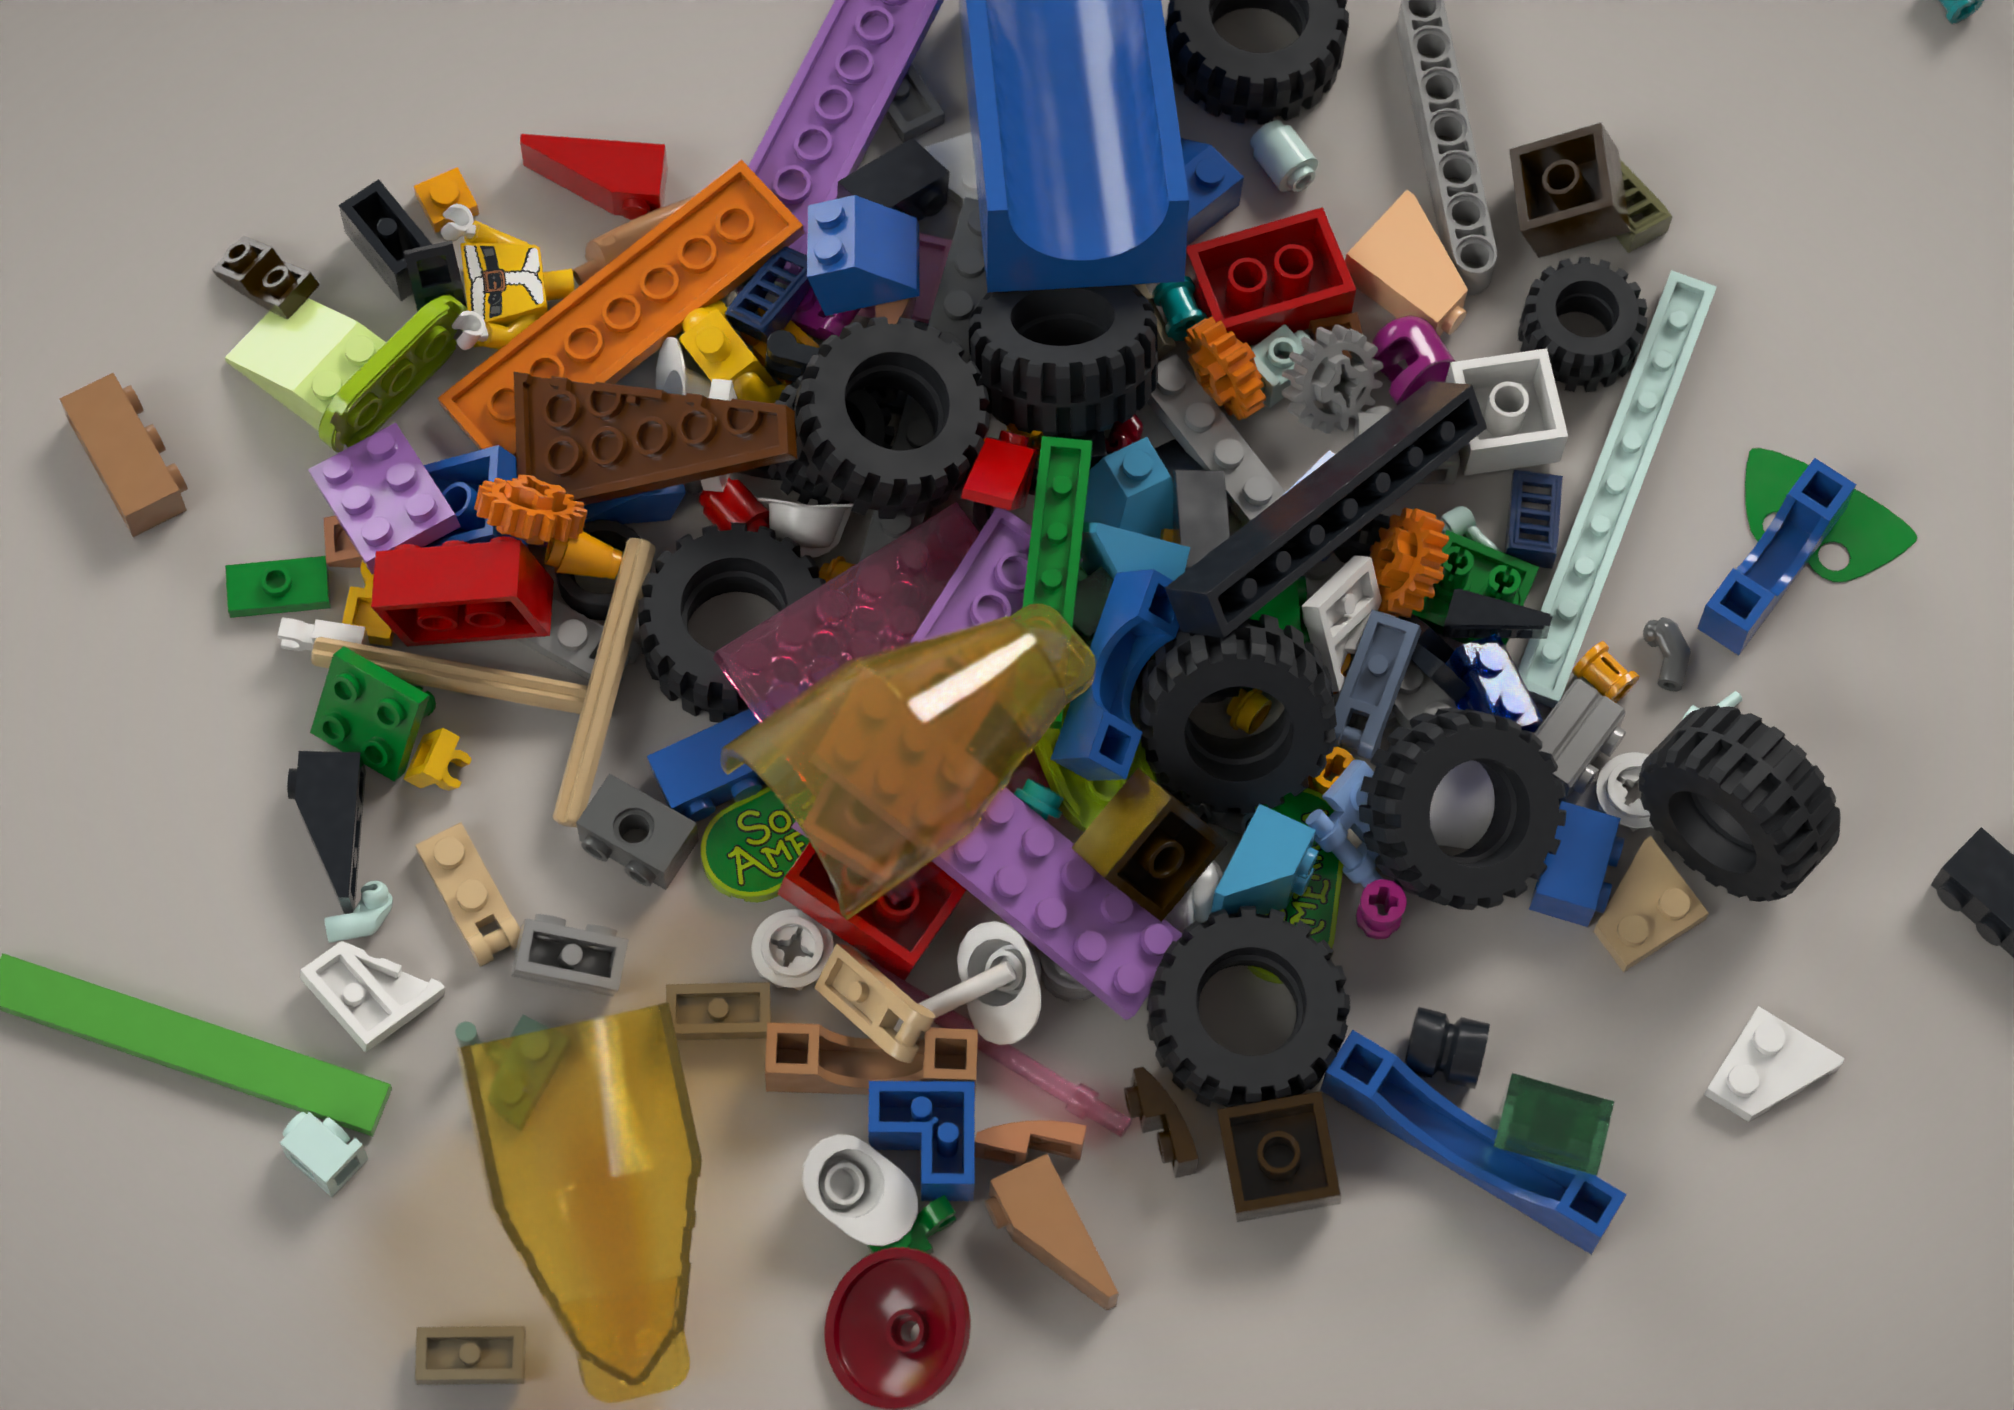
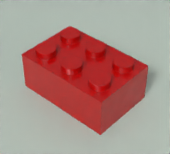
M1323 207L1203 241L1186 248L1185 276L1190 277L1194 282L1195 292L1193 295L1199 310L1204 312L1208 318L1213 317L1216 323L1219 321L1223 322L1227 333L1232 331L1242 343L1247 342L1249 346L1259 344L1284 324L1295 333L1298 330H1307L1310 320L1352 313L1357 289Z
M495 537L490 542L474 544L451 540L444 542L442 546L423 548L413 544H401L396 546L394 550L376 551L371 608L407 647L550 636L554 580L521 540L512 537Z
M810 841L784 877L777 894L899 979L905 981L958 906L967 890L908 841L880 884L871 880L818 844Z

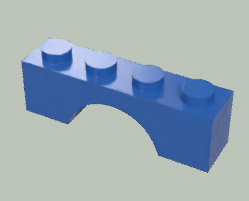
M1814 458L1787 494L1779 511L1745 560L1737 568H1733L1707 602L1697 629L1739 656L1843 515L1857 484Z
M1155 569L1116 573L1051 760L1088 781L1127 779L1143 733L1134 725L1130 715V700L1133 687L1149 658L1164 644L1175 639L1179 629V623L1165 590V587L1173 582V580Z

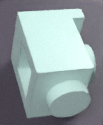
M1285 324L1252 348L1256 356L1254 358L1256 367L1262 376L1264 387L1261 388V391L1266 396L1264 403L1268 408H1271L1283 399L1281 391L1291 385V381L1282 376L1283 371L1293 369L1295 365L1289 358V354L1291 352L1301 354L1304 350L1301 339L1304 336L1311 339L1302 330L1293 333ZM1281 354L1285 359H1280L1277 356Z
M305 1112L297 1114L283 1131L284 1138L280 1141L286 1158L331 1197L368 1160L364 1146L359 1140L354 1138L347 1145L346 1143L350 1140V1137L336 1122L328 1117L321 1122L310 1112L307 1114Z

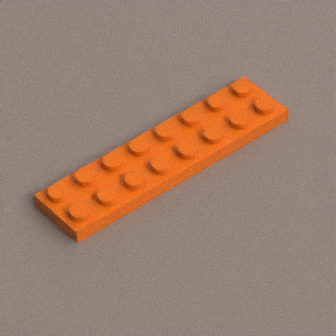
M741 159L437 399L441 407L480 450L500 445L517 457L514 372L528 373L533 377L551 379V376L568 378L574 382L590 384L595 382L616 384L660 349L668 337H675L683 330L682 323L685 317L691 311L722 300L760 270L771 256L785 246L789 247L805 234L804 226Z

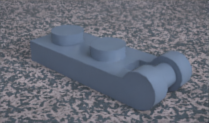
M1375 610L1371 611L1335 706L1337 725L1334 727L1336 736L1334 747L1341 748L1344 745L1358 750V756L1369 760L1372 759L1377 749L1380 748L1384 729L1422 631L1420 625ZM1353 713L1368 717L1364 731L1349 726Z

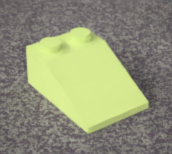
M308 298L289 319L269 311L225 357V360L319 431L322 416L335 394L386 342L358 321Z

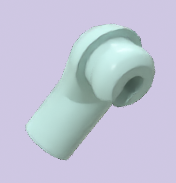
M380 881L366 883L361 888V900L353 913L325 917V928L329 943L370 936L379 929L391 911L393 903L392 895L389 893L386 884Z

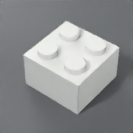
M1547 348L1450 363L1446 382L1472 384L1487 426L1483 432L1459 450L1464 476L1560 462L1568 439V433Z

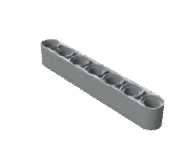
M1402 0L1397 20V33L1440 241L1468 289L1467 295H1477L1486 290L1491 282L1497 260V249L1444 0ZM1414 13H1422L1427 17H1417ZM1421 54H1431L1434 55L1436 58H1426ZM1429 95H1440L1445 99L1436 100L1434 98H1431ZM1438 136H1448L1454 141H1443ZM1455 177L1463 183L1455 184L1449 182L1446 178ZM1464 219L1469 221L1472 225L1462 226L1454 220ZM1464 262H1475L1482 268L1472 269L1467 267Z

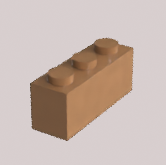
M113 372L59 398L72 429L132 537L187 511L181 493L188 490V487L176 464L173 463L166 467L160 453L166 451V448L154 425L151 424L144 427L139 419L138 414L144 412V409L131 385L122 388Z

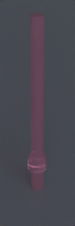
M867 959L917 1004L931 998L925 992L871 959ZM954 1010L935 1018L933 1021L942 1028L975 1029L972 1021ZM978 1033L977 1049L1066 1103L1065 1110L1082 1120L1088 1117L1119 1137H1123L1132 1119L1099 1100L1098 1092L1083 1083L1076 1086L1009 1044L998 1045L986 1041Z

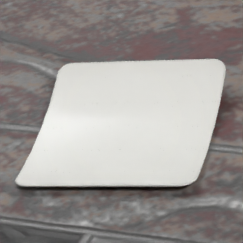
M1470 760L1458 765L1446 774L1434 792L1430 806V825L1438 845L1470 849L1483 837L1491 823L1495 806L1494 789L1489 775L1479 762Z

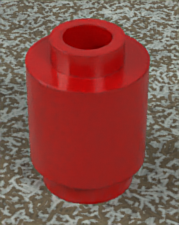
M728 477L723 492L703 490L699 497V503L704 507V516L713 525L717 524L719 531L731 530V522L746 523L747 531L758 532L760 526L770 528L769 510L761 502L757 501V498L738 479L732 480Z

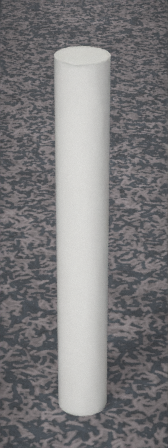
M1005 961L918 1004L929 1009L937 1018L1016 980V974L1009 961ZM900 1018L894 1027L897 1033L903 1023V1020Z

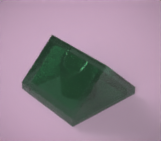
M1512 1073L1497 1113L1494 1147L1597 1176L1615 1101Z

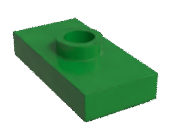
M326 556L225 565L227 605L230 618L331 608Z

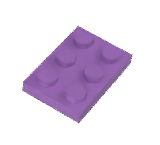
M396 423L308 469L314 483L372 575L374 574L376 551L394 550L396 546L401 544H413L424 547L461 527L454 511Z

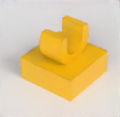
M440 728L422 736L403 779L420 789L436 784L443 790H454L459 788L462 782L451 777L448 773L449 762L462 768L470 765L472 759L466 752L455 750L460 739L459 736L445 728Z

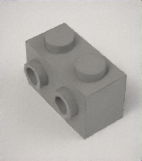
M535 914L534 920L527 918L524 920L520 929L511 973L512 977L612 997L618 992L629 939L616 937L617 930L599 925L588 924L586 925V930L566 927L565 919L550 915Z

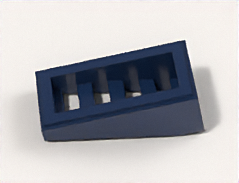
M785 246L771 256L735 297L724 315L733 328L766 344L767 339L773 332L784 330L811 288L807 278V255ZM787 262H790L803 269L798 275H795L783 268ZM779 278L790 283V285L784 289L775 285L774 282ZM767 293L778 297L774 303L764 298ZM758 308L766 311L762 317L755 314Z
M1514 469L1504 553L1541 568H1553L1558 547L1563 476ZM1523 485L1550 489V495L1523 492L1522 488ZM1521 502H1531L1545 504L1549 506L1548 510L1521 507ZM1520 517L1547 521V525L1521 523ZM1519 533L1545 536V542L1519 538Z

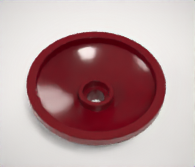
M894 1247L876 1251L857 1262L844 1275L832 1295L827 1309L824 1330L825 1347L830 1366L841 1385L853 1397L867 1405L886 1410H906L925 1404L939 1395L951 1383L964 1361L971 1331L969 1304L964 1289L956 1275L945 1263L935 1256L905 1247ZM918 1324L919 1333L917 1339L913 1341L911 1330L914 1325Z

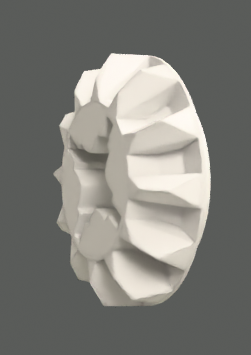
M1639 752L1624 753L1608 761L1600 771L1595 786L1599 810H1604L1608 815L1621 818L1619 824L1629 827L1632 832L1647 827L1654 829L1649 821L1650 813L1644 810L1639 798L1634 803H1630L1629 806L1625 804L1628 791L1623 786L1626 785L1633 788L1639 783L1642 764L1649 756Z
M798 909L779 911L766 918L757 928L751 945L752 960L761 978H766L778 989L787 987L795 988L799 991L804 986L818 981L834 949V941L830 930ZM798 933H801V951L808 954V956H796L793 963H789V966L785 967V954L783 950L778 949V946H790L793 940H796Z

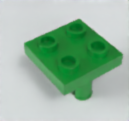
M1447 530L1445 535L1449 536V541L1442 548V553L1448 554L1449 557L1446 562L1440 565L1444 567L1443 580H1440L1438 584H1433L1435 592L1433 598L1426 596L1423 598V610L1421 612L1412 610V614L1430 626L1436 633L1443 635L1444 624L1454 589L1457 590L1459 588L1524 606L1539 567ZM1510 638L1451 639L1502 658Z
M343 646L333 654L310 733L342 752H360L364 765L395 782L406 771L421 721L432 714L436 708L435 697L428 690L423 692V687L407 683Z

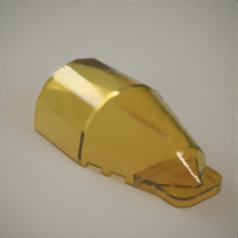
M1030 604L1010 617H1000L848 660L722 747L720 756L721 768L728 775L745 763L778 796L819 855L834 885L840 905V913L848 920L976 828L983 818V812L997 793L1004 790L1010 781L1013 771L1025 755L1031 753L1064 706L1085 692L1093 684L1096 675L1095 656L1059 612L1048 605Z
M669 1002L457 1048L490 1208L576 1354L581 1382L585 1391L593 1399L600 1402L619 1403L668 1391L679 1386L686 1379L690 1369V1356L684 1328L691 1271L689 1258L692 1230L695 1228L697 1211H695L698 1177L701 1176L702 1157Z

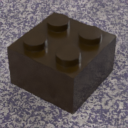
M1602 123L1509 149L1520 232L1538 258L1631 232L1619 150Z
M1137 768L1071 848L1103 878L1162 922L1225 848L1228 842L1183 803Z
M1321 1091L1217 1110L1237 1222L1341 1204L1340 1187Z

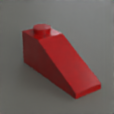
M521 134L520 146L525 167L607 212L634 220L663 207L668 171L666 144Z
M1001 430L999 439L986 437L985 443L963 487L961 498L1010 511L1024 508L1039 449L1028 447L1030 437Z

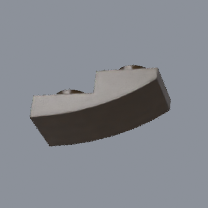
M243 236L237 243L230 246L225 252L224 257L212 269L218 278L267 310L286 319H289L320 286L310 271L282 261L273 247Z
M1144 1067L1134 1068L1131 1086L1124 1088L1125 1102L1130 1118L1139 1117L1142 1133L1163 1129L1162 1132L1157 1133L1158 1149L1163 1164L1172 1163L1175 1178L1195 1174L1199 1158L1189 1129L1178 1107L1151 1073Z

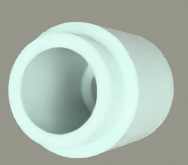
M1274 120L1262 126L1253 135L1250 141V145L1254 149L1253 156L1280 191L1287 192L1292 190L1293 192H1299L1313 182L1316 177L1315 170L1318 167V160L1291 126H1284L1280 120Z

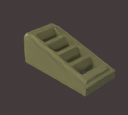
M1620 160L1626 202L1632 199L1635 205L1627 208L1631 232L1618 235L1616 238L1627 253H1630L1667 233L1673 216L1649 188ZM1642 213L1645 218L1635 223L1630 219Z

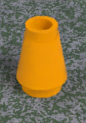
M582 531L578 539L568 537L567 542L550 539L545 552L544 564L553 566L555 573L598 578L605 577L614 580L620 568L623 552Z

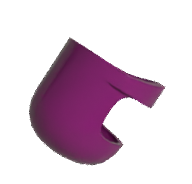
M1416 316L1400 317L1389 322L1379 330L1371 343L1378 348V351L1372 358L1383 363V368L1379 371L1390 380L1389 393L1397 406L1428 381L1446 382L1450 363L1455 362L1430 323ZM1401 360H1406L1408 364L1405 370L1398 364Z

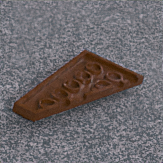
M514 372L517 478L518 475L535 476L538 480L551 485H560L565 489L566 494L574 496L573 501L583 502L585 505L797 459L795 411L786 405L733 398L731 401L712 399L700 394L686 393V395L667 393L659 389L602 382L590 384L574 382L568 378L551 376V379L533 377L528 373Z

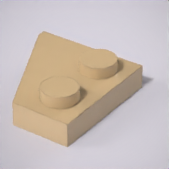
M1652 836L1644 839L1593 932L1621 970L1625 972L1705 921L1709 912Z

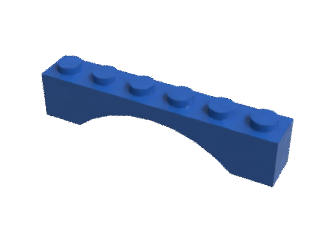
M1353 1029L1325 1072L1320 1091L1591 1255L1627 1195L1580 1166L1535 1151L1480 1122L1429 1086L1398 1056Z

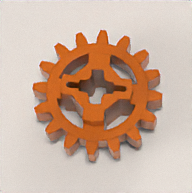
M1213 317L1205 318L1186 330L1188 336L1184 340L1190 347V350L1187 351L1188 361L1194 369L1196 381L1215 400L1218 406L1224 405L1229 416L1234 414L1239 421L1243 418H1248L1265 407L1263 402L1266 400V396L1261 391V388L1264 387L1262 376L1256 367L1254 360L1256 356L1247 342L1242 343L1232 331L1227 333L1223 322L1219 321L1216 323Z
M518 475V478H512V481H505L501 478H495L494 482L483 481L482 486L479 485L474 510H477V516L487 519V524L496 526L497 531L501 534L512 535L523 539L528 544L543 545L544 541L550 542V539H557L562 542H567L568 537L578 539L579 534H582L587 510L584 509L585 504L573 501L574 496L566 494L563 487L548 484L538 480L535 476Z
M1405 507L1402 509L1401 516L1395 514L1390 516L1389 529L1382 527L1379 529L1381 540L1380 542L1375 541L1374 545H1371L1370 557L1373 559L1372 562L1382 599L1378 611L1396 617L1400 615L1409 618L1412 610L1419 612L1423 610V598L1425 596L1433 598L1435 595L1433 584H1438L1440 580H1443L1444 567L1440 565L1448 560L1449 555L1442 553V548L1449 541V536L1441 533L1445 524L1443 521L1437 520L1435 514L1418 508L1412 510Z

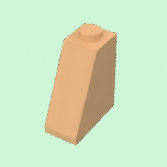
M1406 190L1346 254L1345 263L1355 287L1396 318L1405 316L1420 317L1430 323L1439 337L1443 332L1450 335L1460 326L1467 314L1463 307L1468 289L1417 198L1409 190Z

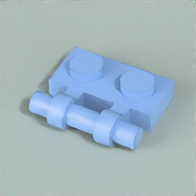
M1353 760L1322 796L1333 808L1334 812L1328 818L1321 809H1317L1307 817L1306 824L1316 830L1315 842L1325 852H1332L1344 865L1343 873L1354 884L1360 883L1365 888L1369 883L1383 879L1375 870V858L1380 854L1367 850L1363 839V834L1370 831L1369 824L1359 820V806L1367 805L1368 793L1360 791L1364 776L1372 778L1374 771L1365 761ZM1349 828L1362 841L1357 849L1347 839Z

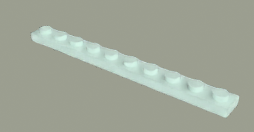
M1671 270L1542 605L1541 611L1553 616L1547 639H1529L1511 686V693L1554 708L1562 698L1717 286Z

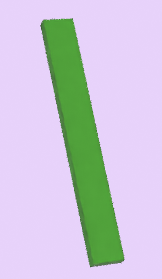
M4 953L1 955L0 1011L298 1112H305L306 1114L310 1112L316 1118L322 1120L328 1117L339 1126L372 1137L376 1131L392 1091L391 1084Z

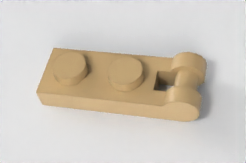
M462 822L416 844L417 853L479 967L493 961V955L507 947H510L512 951L517 949L520 927L509 911ZM496 921L499 929L482 936L478 929Z
M836 944L814 986L822 996L886 1053L905 1063L913 1061L919 1050L916 1042L921 1032H927L935 1019L933 1012L913 1001L851 946ZM900 1018L903 1020V1023L897 1033L894 1027Z

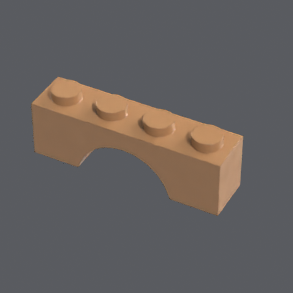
M767 1022L765 1056L766 1092L869 1095V1081L975 1082L976 1093L978 1029L929 1028L927 1032L922 1031L916 1042L919 1050L911 1063H905L890 1056L872 1039L841 1035L824 1028L820 1024Z

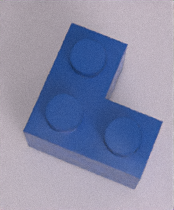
M869 1081L868 1144L875 1150H921V1201H934L943 1195L947 1197L948 1201H974L975 1082Z

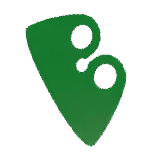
M1752 448L1750 450L1745 478L1747 518L1750 531L1757 541L1765 533L1763 529L1764 519L1767 515L1779 511L1787 494L1809 466L1795 458L1763 448ZM1855 489L1847 509L1808 563L1814 572L1822 578L1832 582H1846L1866 575L1889 563L1910 548L1918 537L1904 520L1877 501ZM1837 542L1846 547L1850 555L1849 564L1844 569L1836 571L1824 567L1818 555L1820 548L1824 544Z

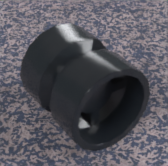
M1418 1007L1404 1063L1418 1076L1431 1078L1437 1071H1441L1447 1083L1475 1089L1483 1063L1490 1024L1464 1017L1459 1018L1454 1024H1450L1447 1014Z

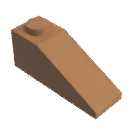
M1048 1154L991 1179L989 1188L990 1198L985 1200V1205L996 1228L1006 1227L1013 1242L1106 1311L1116 1307L1119 1293Z

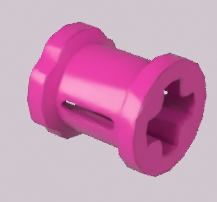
M1386 879L1375 880L1365 887L1356 912L1357 926L1364 931L1366 936L1377 940L1387 939L1399 929L1407 904L1406 894L1403 889L1394 881ZM1375 904H1383L1385 913L1388 914L1379 915Z

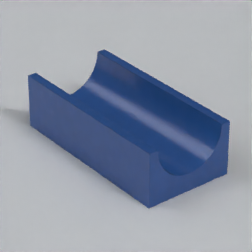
M959 0V16L987 293L1185 282L1189 195L1162 1Z

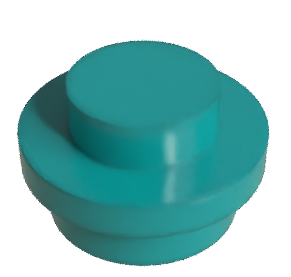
M1028 778L1023 788L1017 787L1014 792L1015 796L1021 799L1044 820H1047L1049 815L1059 819L1063 812L1059 807L1064 797Z

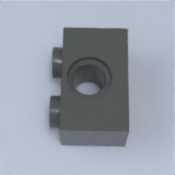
M610 773L576 822L579 841L582 842L581 846L587 853L604 862L611 858L625 866V872L638 883L648 887L654 883L667 890L699 841L696 822ZM632 829H641L648 833L647 837L639 843H629L622 839L623 835Z

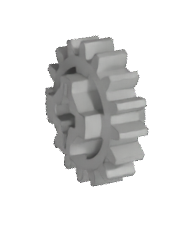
M1334 325L1332 331L1319 327L1316 333L1317 340L1313 341L1304 336L1301 339L1304 348L1301 354L1295 352L1289 354V358L1295 365L1293 369L1283 371L1282 376L1290 380L1291 385L1282 390L1281 393L1283 397L1292 401L1287 410L1289 413L1299 417L1298 422L1313 430L1317 428L1326 434H1330L1333 427L1342 431L1348 430V418L1357 419L1358 413H1362L1361 408L1364 404L1368 406L1375 405L1376 401L1370 396L1372 389L1382 387L1383 382L1375 379L1374 373L1383 368V363L1372 358L1378 351V348L1367 342L1365 335L1353 329L1348 330L1340 325ZM1342 350H1347L1352 358L1343 355ZM1316 400L1322 403L1323 408H1317L1313 401Z

